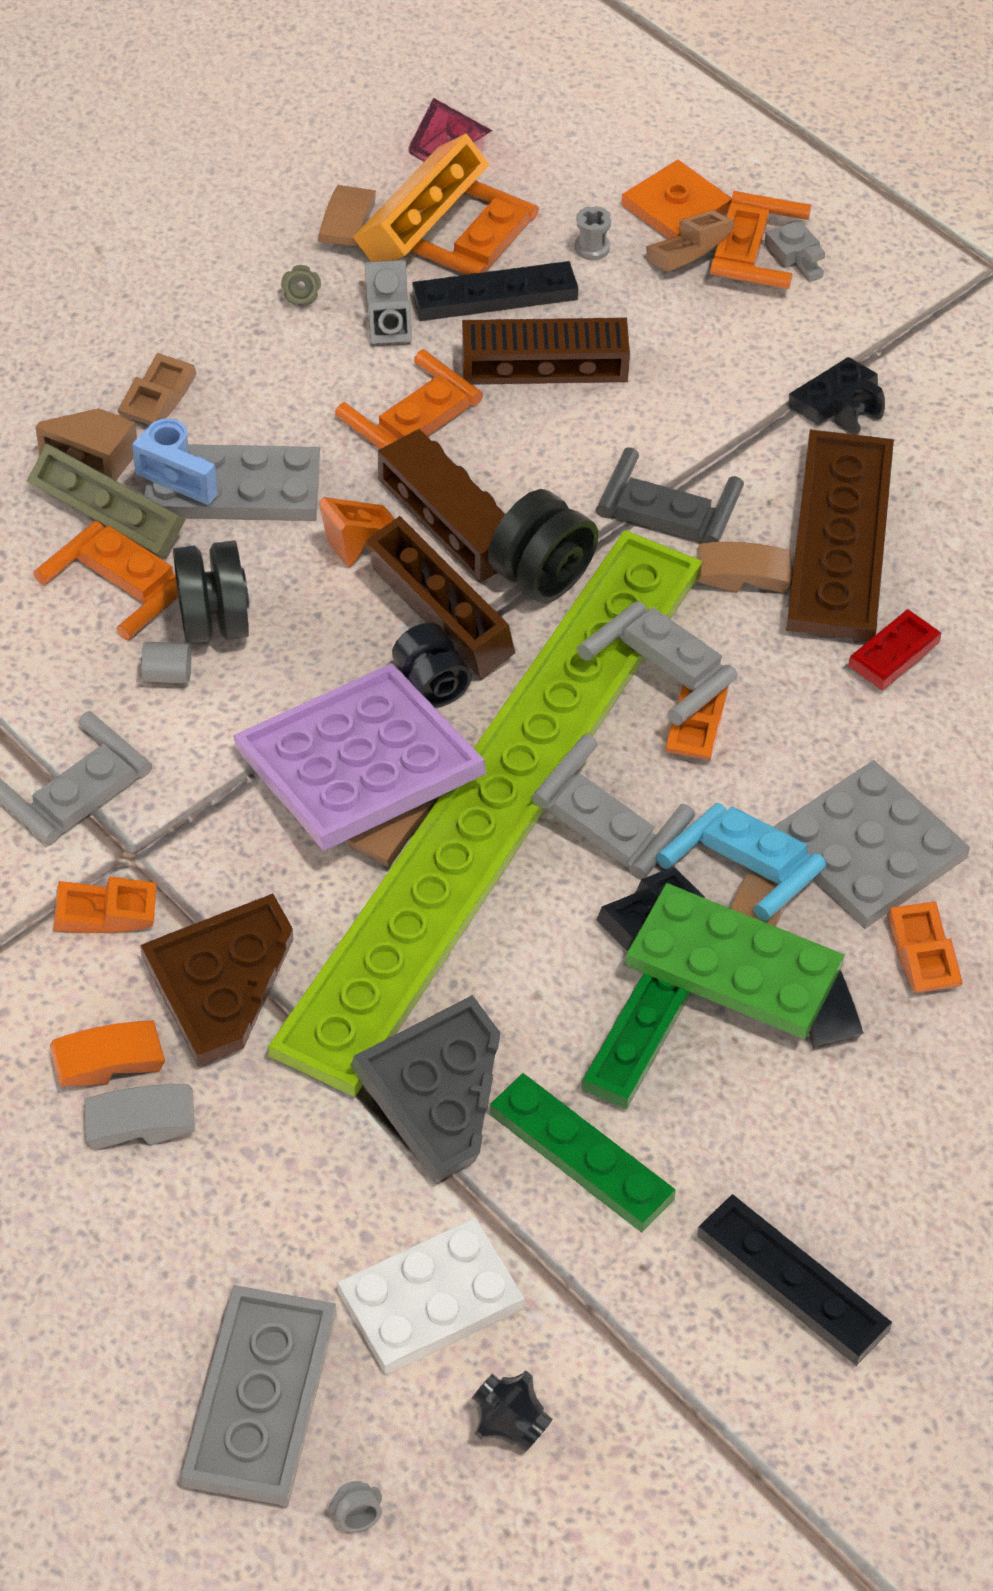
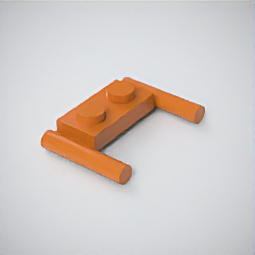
M475 180L464 193L489 204L455 241L454 251H448L420 239L410 252L464 275L483 273L493 265L528 225L529 221H533L539 211L537 205Z
M734 191L727 217L734 220V229L718 244L712 261L710 275L790 289L793 273L756 267L755 265L768 224L769 213L809 220L812 205Z
M421 349L415 355L414 362L435 378L379 415V424L375 425L346 402L341 403L336 408L335 415L377 448L381 449L417 429H420L426 436H429L468 409V406L478 405L483 398V392L425 349Z
M97 520L33 571L36 580L45 585L75 559H79L81 563L144 603L117 626V632L125 640L131 639L178 598L173 566L111 526L104 527Z

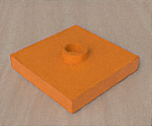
M676 160L624 192L621 205L666 238L671 239L680 236L679 220L712 210L724 215L729 210L732 198L680 160Z

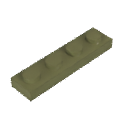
M47 443L27 479V482L106 526H111L131 540L163 557H167L186 520Z

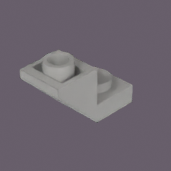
M406 260L365 262L371 344L412 342Z

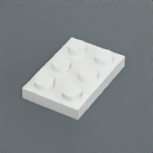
M476 1218L470 1219L337 1282L338 1293L385 1376L523 1310L525 1305V1298Z

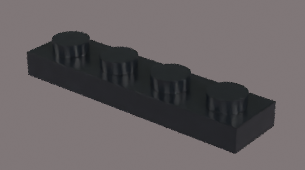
M570 261L412 282V295L420 321L578 300L579 290Z
M731 1194L699 1225L697 1237L854 1365L857 1366L890 1332L891 1320L735 1195Z

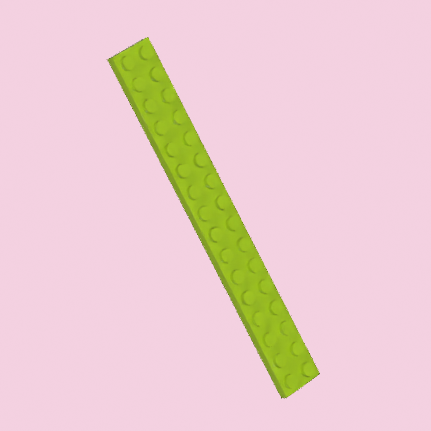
M627 530L622 532L473 748L485 760L486 774L439 797L268 1045L269 1057L353 1097L357 1095L363 1083L350 1066L353 1057L398 1033L545 809L539 808L533 803L531 796L583 734L594 736L645 659L644 656L625 644L620 637L588 661L579 656L577 647L635 601L643 603L647 611L654 607L671 619L697 580V574L703 561Z

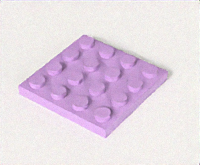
M392 663L233 735L237 751L323 851L486 774L485 760Z

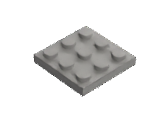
M872 760L773 826L807 844L808 854L818 853L825 859L826 867L813 880L864 929L888 914L890 908L898 907L968 858L970 850L969 845L875 760Z

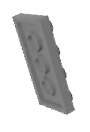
M188 444L189 454L200 456L208 462L215 464L218 495L209 505L146 479L144 496L186 519L316 521L321 459L320 447Z
M233 1285L181 1473L182 1487L282 1506L289 1505L336 1317V1303Z

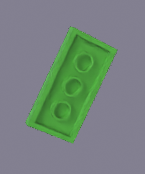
M666 883L626 955V966L806 1039L843 966L845 954Z

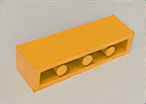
M467 133L439 146L353 236L354 240L371 262L395 261L406 256L490 164Z

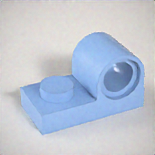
M171 418L157 420L143 434L141 433L132 444L136 475L206 505H209L218 495L215 464L208 462L200 456L189 454L187 428L182 422Z

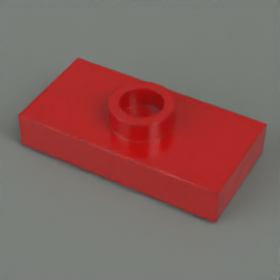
M907 609L850 656L848 666L883 691L938 645L942 632Z

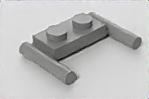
M635 601L577 647L579 656L588 661L620 637L625 644L684 686L694 690L668 711L669 720L676 726L684 723L737 679V672L734 667L720 664L721 654L654 607L647 611L645 605L639 601Z
M91 711L81 716L79 726L96 739L101 746L32 795L33 802L31 804L26 802L0 778V803L46 845L54 844L62 832H66L132 784L136 778L147 776L152 769V763Z
M583 734L534 792L531 799L536 806L542 809L547 808L551 814L623 866L630 868V872L634 877L640 880L646 878L658 863L656 855L683 832L695 817V812L690 806L680 804L656 835L652 833L654 826L581 773H578L576 777L573 776L598 746L595 738L589 734Z

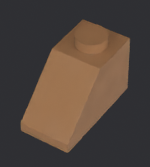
M97 408L40 421L35 427L39 455L47 443L114 480L119 478L134 458L132 444L137 439L136 424L122 415H115Z

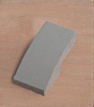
M189 1084L141 1086L103 1093L84 1099L86 1142L95 1151L138 1137H142L149 1145H154L195 1132L193 1089Z

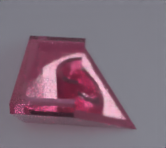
M433 98L408 147V153L424 162L439 146L465 133L474 143L493 130L485 123L458 108Z

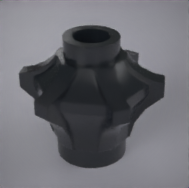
M526 1370L520 1375L503 1377L501 1380L492 1373L471 1397L479 1404L477 1407L478 1424L474 1434L480 1439L495 1438L504 1440L511 1445L516 1444L524 1452L537 1441L553 1420L543 1411L544 1407L537 1399L534 1391L533 1376Z

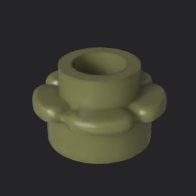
M296 265L292 268V271H287L283 275L281 287L285 290L284 296L290 303L308 305L317 299V291L321 288V279L316 272H311L308 266ZM298 282H304L305 287L303 289H299L297 287Z

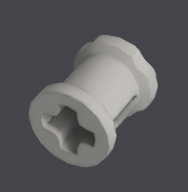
M585 207L576 216L577 227L580 230L579 236L575 240V251L581 258L586 260H599L606 257L610 252V241L607 238V231L611 227V214L602 207Z

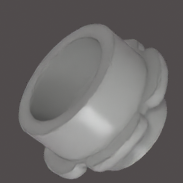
M352 1481L344 1484L338 1489L330 1502L329 1508L332 1512L333 1520L340 1523L341 1528L347 1532L355 1533L369 1529L381 1517L382 1509L380 1503L382 1501V1494L377 1487L370 1488L369 1484L361 1481Z

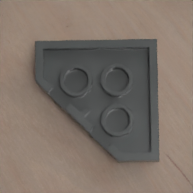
M473 995L358 1053L353 1057L350 1064L435 1184L474 1163L481 1149L483 1122L488 1109L493 1080L494 1059L498 1050L501 1032Z

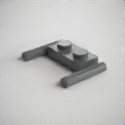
M631 447L623 450L596 507V512L599 516L603 518L615 516L617 519L695 541L701 540L703 543L720 541L743 489L744 482L741 478L736 476L728 478L717 506L713 508L711 507V499L630 477L639 458V453Z

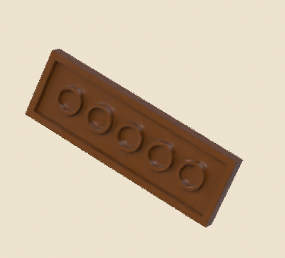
M810 429L786 631L869 641L876 635L894 439Z

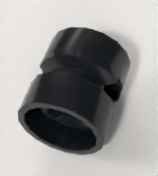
M430 622L416 625L404 632L393 646L392 658L399 669L434 708L451 704L468 689L472 681V673L459 653L454 650L453 644L439 624Z

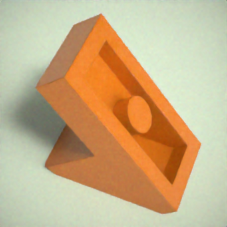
M323 497L319 502L327 540L348 567L354 564L366 545L365 540L395 519L384 505Z

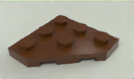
M273 893L140 945L141 956L198 1067L245 1047L294 940L293 928Z

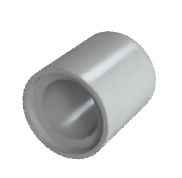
M144 642L141 663L143 682L189 683L191 674L190 643Z

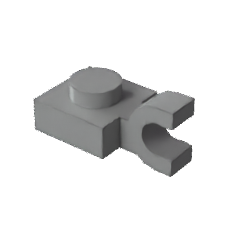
M800 220L765 232V246L785 267L796 264L809 282L823 278L824 271L819 267L817 261L825 259V251L820 247L819 240Z

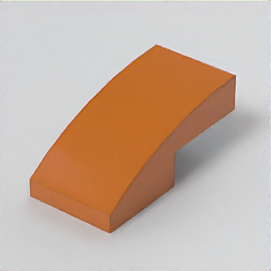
M682 684L678 703L694 690H690ZM728 686L680 726L671 724L666 745L667 753L711 761L728 695Z
M109 876L107 886L102 887L59 881L56 890L53 931L115 933L153 927L156 882Z
M937 901L890 908L887 914L901 964L913 992L921 993L960 987L963 982L952 939H946Z
M154 1020L125 1022L90 1028L54 1039L50 1044L60 1086L107 1085L113 1073L160 1072L165 1062Z

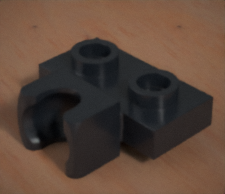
M847 357L789 393V407L816 424H820L834 415L835 423L852 433H859L861 425L858 423V416L868 415L874 419L882 418L885 410V396L882 388L878 386V374L852 358Z

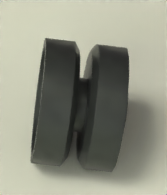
M540 488L526 494L504 515L493 534L488 549V562L493 570L508 581L517 582L521 590L534 600L549 603L560 598L570 590L584 574L594 556L598 544L599 530L595 522L579 511L569 509L566 502L551 491Z
M235 540L212 544L209 550L211 567L209 572H205L201 551L195 545L173 548L185 642L190 643V645L210 641L212 637L211 614L217 613L220 633L226 640L249 637L247 608H249L248 588L245 570L241 568Z

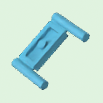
M715 803L656 855L658 864L664 869H669L696 844L702 842L704 846L779 884L754 907L755 915L762 921H768L826 867V861L820 854L813 853L810 855L807 853V844L733 806L727 810L720 803Z

